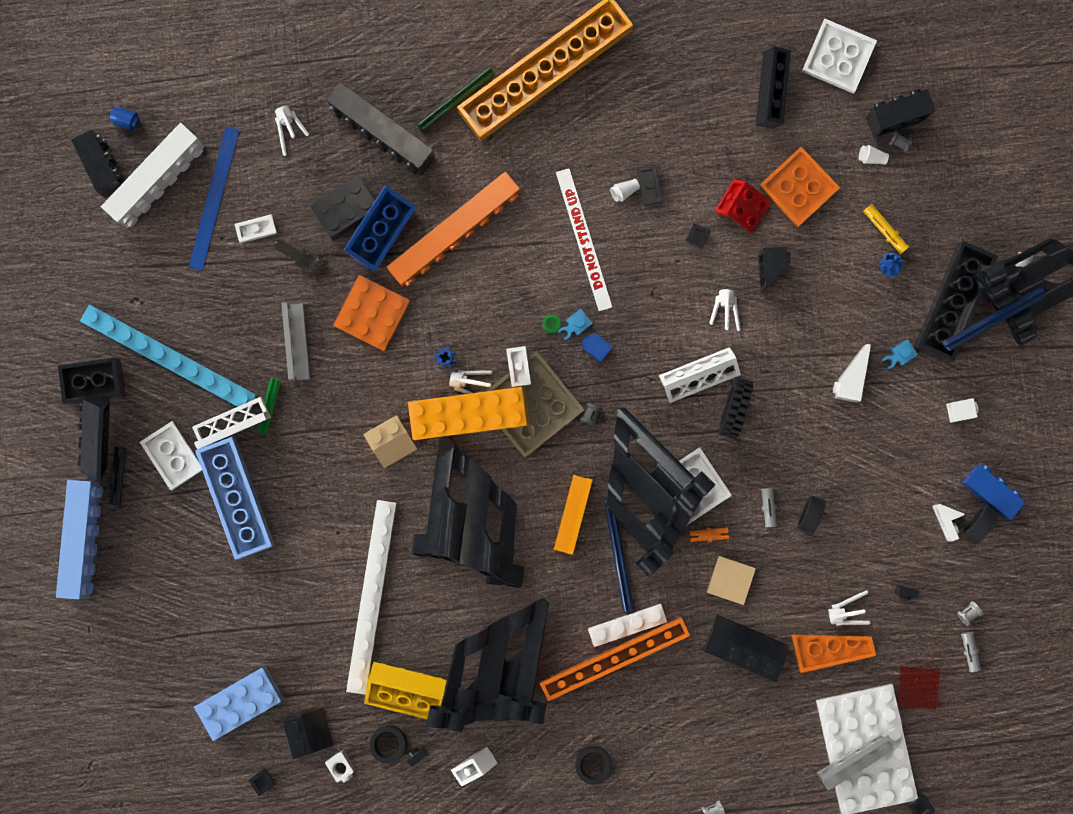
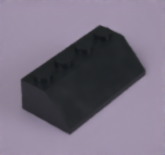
M86 394L84 399L80 401L79 410L82 411V418L79 420V430H82V437H79L78 448H81V455L78 456V466H81V474L100 482L108 469L110 396Z
M717 614L702 650L777 682L785 662L788 644Z

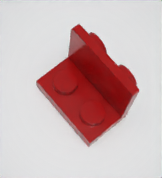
M733 179L714 212L720 216L730 217L746 231L753 233L771 201L748 182Z

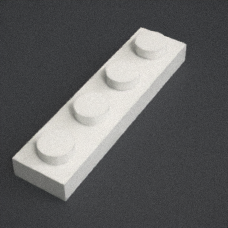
M660 603L590 627L588 631L593 646L596 647L664 624L667 620Z

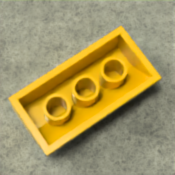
M373 662L367 682L364 704L427 719L430 705L441 706L447 680Z

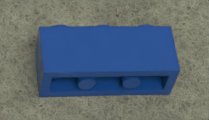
M975 465L961 483L1003 519L1011 520L1025 504L1021 499L1022 495L1016 490L1011 491L1007 487V483L1000 477L996 478L991 474L993 471L986 465Z

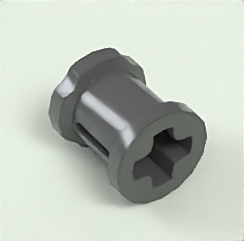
M896 129L889 141V145L894 144L906 153L914 138H909Z
M587 402L586 412L580 421L596 427L595 422L603 409Z

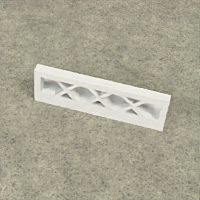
M729 347L661 374L659 377L665 388L668 400L672 403L741 374L737 359ZM733 365L734 371L729 373L724 372L727 367ZM712 373L716 374L714 379H706L708 375ZM692 381H699L696 386L689 387ZM677 387L681 388L679 393L671 395L670 390Z
M259 397L193 426L192 428L198 441L194 442L196 448L200 449L271 418L263 398ZM259 402L263 413L258 415L251 413L252 405ZM235 412L245 413L242 422L233 420ZM221 418L229 421L224 430L216 427L218 420ZM203 426L211 428L209 436L205 438L202 437L199 430Z

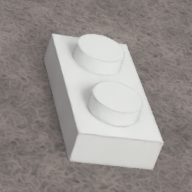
M272 214L235 224L239 243L277 234Z
M526 347L506 349L512 388L531 385Z

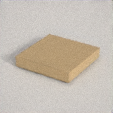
M718 556L707 593L744 605L756 568Z

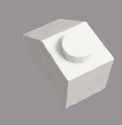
M486 747L464 760L451 771L460 785L463 786L483 776L497 764V761Z

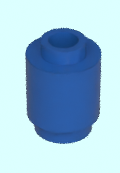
M114 107L111 111L110 121L114 125L129 131L138 128L140 124L138 113L122 107Z

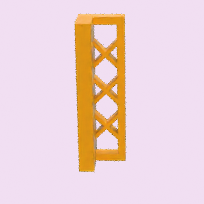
M573 475L554 550L573 555L593 479Z

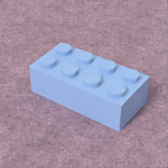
M264 666L196 705L194 708L212 741L282 702L284 697L269 670Z

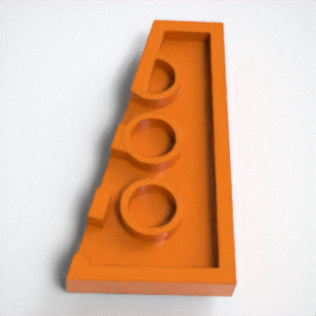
M791 634L800 673L876 656L871 636Z

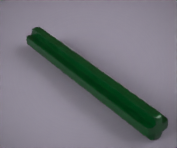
M490 67L486 68L417 124L418 128L422 132L427 131L495 76L493 70Z

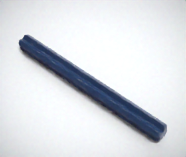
M1038 288L943 342L945 349L951 351L1042 300L1047 296L1045 290Z
M606 498L604 499L622 608L624 612L633 610V603L619 524L616 516L606 506Z

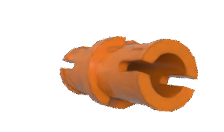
M708 527L706 530H689L690 536H697L689 537L690 543L701 541L711 543L712 540H729L728 534H722L729 533L728 527L718 529Z

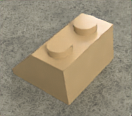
M398 415L363 434L383 468L390 466L417 450Z

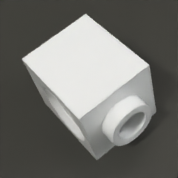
M974 398L946 404L950 423L976 418L977 413H979L978 405L974 402Z
M344 750L325 762L336 782L341 780L343 783L353 777L352 773L356 770ZM338 763H343L346 766L345 772L337 770L336 766Z

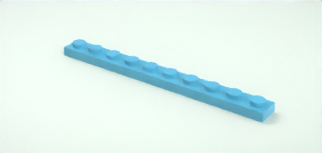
M88 305L80 322L237 407L254 400L257 396L91 305Z

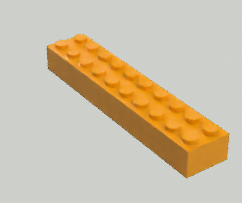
M602 0L457 106L458 113L479 141L482 142L632 32L633 24L615 0Z

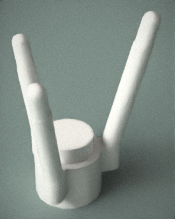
M282 106L275 110L277 116L275 121L278 126L282 152L286 156L282 125L287 126L292 138H295L290 124L293 122V119L306 136H309V133L297 118L295 112L291 111L289 106Z
M726 289L719 291V296H716L710 325H713L719 304L721 303V306L725 307V330L729 329V311L732 305L737 331L741 330L737 297H734L735 291Z
M452 371L449 386L454 387L455 391L471 394L472 392L462 388L466 386V383L491 387L492 385L467 379V376L464 375H491L492 371Z
M868 591L859 593L839 604L832 605V609H828L831 624H836V626L870 625V621H849L846 618L866 613L865 610L845 613L844 608L840 609V607L867 595Z

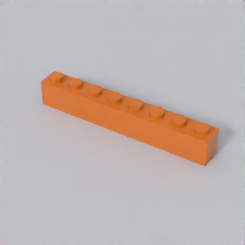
M505 171L387 266V269L402 287L405 285L407 287L416 280L415 277L418 274H425L431 268L430 265L436 261L438 263L445 257L444 253L449 249L451 251L456 249L460 245L459 241L464 237L466 239L471 237L475 233L474 229L479 225L483 227L490 221V216L493 214L498 215L504 210L503 206L508 202L513 203L518 199L520 188Z
M678 617L540 681V685L547 701H550L685 639L690 634L683 619Z

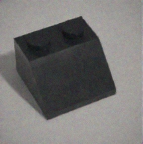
M787 247L763 248L758 254L761 292H764L790 263L791 257L790 252H787Z
M323 708L283 720L292 759L333 746Z

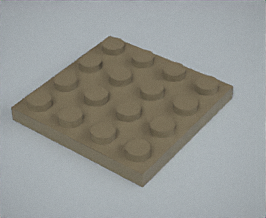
M537 351L527 358L531 385L520 386L525 387L530 425L502 429L524 458L529 456L584 411L583 407ZM510 372L487 391L512 388Z

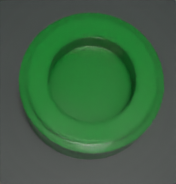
M554 314L547 315L542 322L544 331L549 334L557 333L561 328L560 318Z

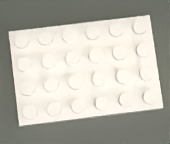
M893 684L816 700L830 764L882 732L889 736L891 739L890 743L895 749L835 786L841 814L864 812L914 801L918 798Z

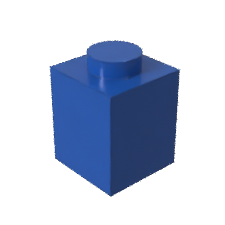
M595 333L592 336L588 334L582 342L584 345L582 350L599 363L602 362L612 349L609 343Z

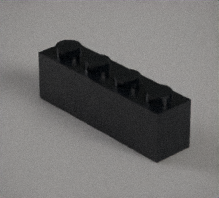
M774 46L763 52L756 117L757 126L773 129L784 124L791 50Z

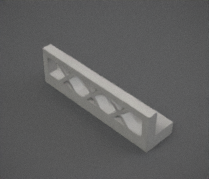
M281 303L288 379L290 381L310 380L304 304Z
M882 732L817 772L826 789L829 791L895 750L890 743L891 739L889 736Z

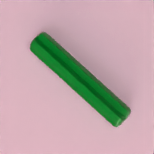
M270 379L264 403L271 418L259 423L258 433L268 434L281 381L278 379Z

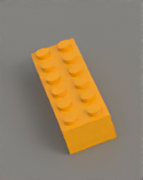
M525 387L408 402L413 440L530 425Z

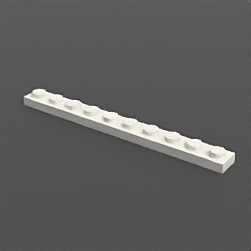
M377 500L346 692L366 694L397 503Z

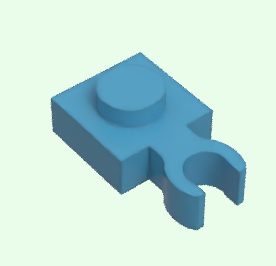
M580 309L566 320L568 326L559 329L558 333L567 331L568 335L563 340H568L571 333L575 332L578 336L593 323Z
M907 339L892 348L890 351L893 355L883 358L882 362L886 359L890 360L891 365L886 369H891L897 361L902 366L918 354Z

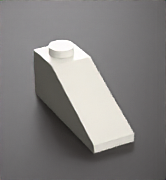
M866 344L861 348L840 376L838 382L834 383L833 393H835L836 399L851 402L861 401L870 344Z

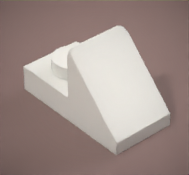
M941 504L933 505L932 507L947 541L959 539L957 535L959 533L958 527L951 520L965 514Z

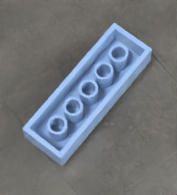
M230 437L195 450L235 560L275 546L236 438Z
M67 480L56 598L85 599L90 598V594L93 593L94 586L91 583L92 575L95 573L93 558L97 554L95 538L99 534L97 517H100L101 514L99 498L103 494V488L99 482Z

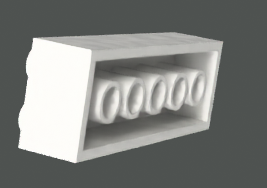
M179 123L106 200L101 208L126 229L134 226L138 221L137 218L150 209V204L164 194L163 190L177 180V175L181 171L184 172L189 168L190 162L202 154L205 146L182 123Z

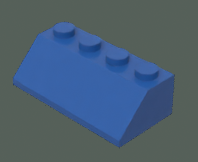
M385 185L344 248V251L366 268L376 271L416 209V206Z

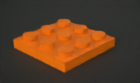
M802 147L759 185L797 227L840 189L833 179Z
M359 275L333 326L385 352L410 300Z

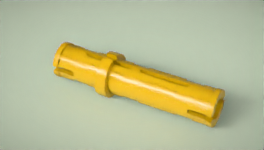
M873 204L863 211L887 238V243L890 242L900 255L910 247L899 236L898 230L895 231Z

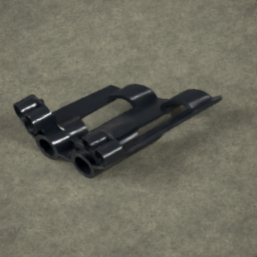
M1049 238L1004 262L999 261L975 274L976 279L990 297L991 304L997 311L1038 288L1045 290L1047 294L1045 298L1005 320L1018 345L1022 346L1037 338L1036 330L1038 328L1035 325L1034 316L1073 296V277L1062 283H1053L1043 279L1069 264L1073 266V246L1064 245L1056 239ZM1040 251L1047 254L1025 267L1015 266L1017 263Z
M618 408L614 431L615 449L608 480L606 506L646 551L635 564L648 577H651L675 553L672 550L703 497L716 484L702 471L694 477L626 408ZM630 436L657 461L655 471L649 473L628 452ZM625 483L651 509L653 519L646 526L622 503Z
M446 436L441 438L438 444L427 533L414 535L411 554L421 557L431 556L451 563L463 564L485 575L487 584L521 588L524 567L513 564L517 504L492 481L491 476L470 456L467 457L463 454L455 443ZM452 464L467 477L464 501L462 503L455 501L449 494ZM488 499L502 511L499 542H493L486 530Z
M544 597L515 613H510L486 626L482 631L455 644L441 706H429L426 726L463 732L464 725L476 721L518 720L544 724L547 704L533 700L549 602ZM528 624L523 653L515 660L506 661L505 655L509 633ZM482 649L476 679L467 689H461L466 656Z

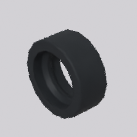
M811 495L802 510L797 528L813 534L822 518L826 501Z
M987 505L982 507L966 526L964 535L974 543L980 542L995 525L999 515Z
M394 725L379 727L372 734L369 743L372 756L382 763L398 761L407 748L405 733ZM384 733H393L399 739V749L393 755L381 754L377 748V740Z
M588 746L582 749L576 756V773L587 784H601L611 774V758L603 748ZM598 754L603 758L605 768L602 774L592 777L583 771L582 762L587 755Z

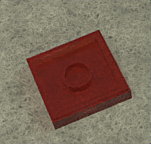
M900 666L897 705L936 710L940 671Z

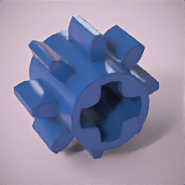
M887 253L883 256V261H879V266L882 269V274L886 273L887 276L893 277L897 276L900 273V269L904 268V263L900 255Z
M447 346L446 350H442L439 347L440 353L434 354V357L438 358L435 365L441 364L442 370L445 369V366H449L452 369V362H457L456 359H453L456 352L450 353L449 346ZM445 354H448L450 361L446 360V362L443 363L441 356H445Z

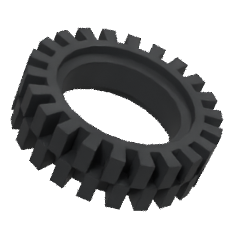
M735 377L722 414L719 427L720 435L733 439L738 438L750 404L753 381Z

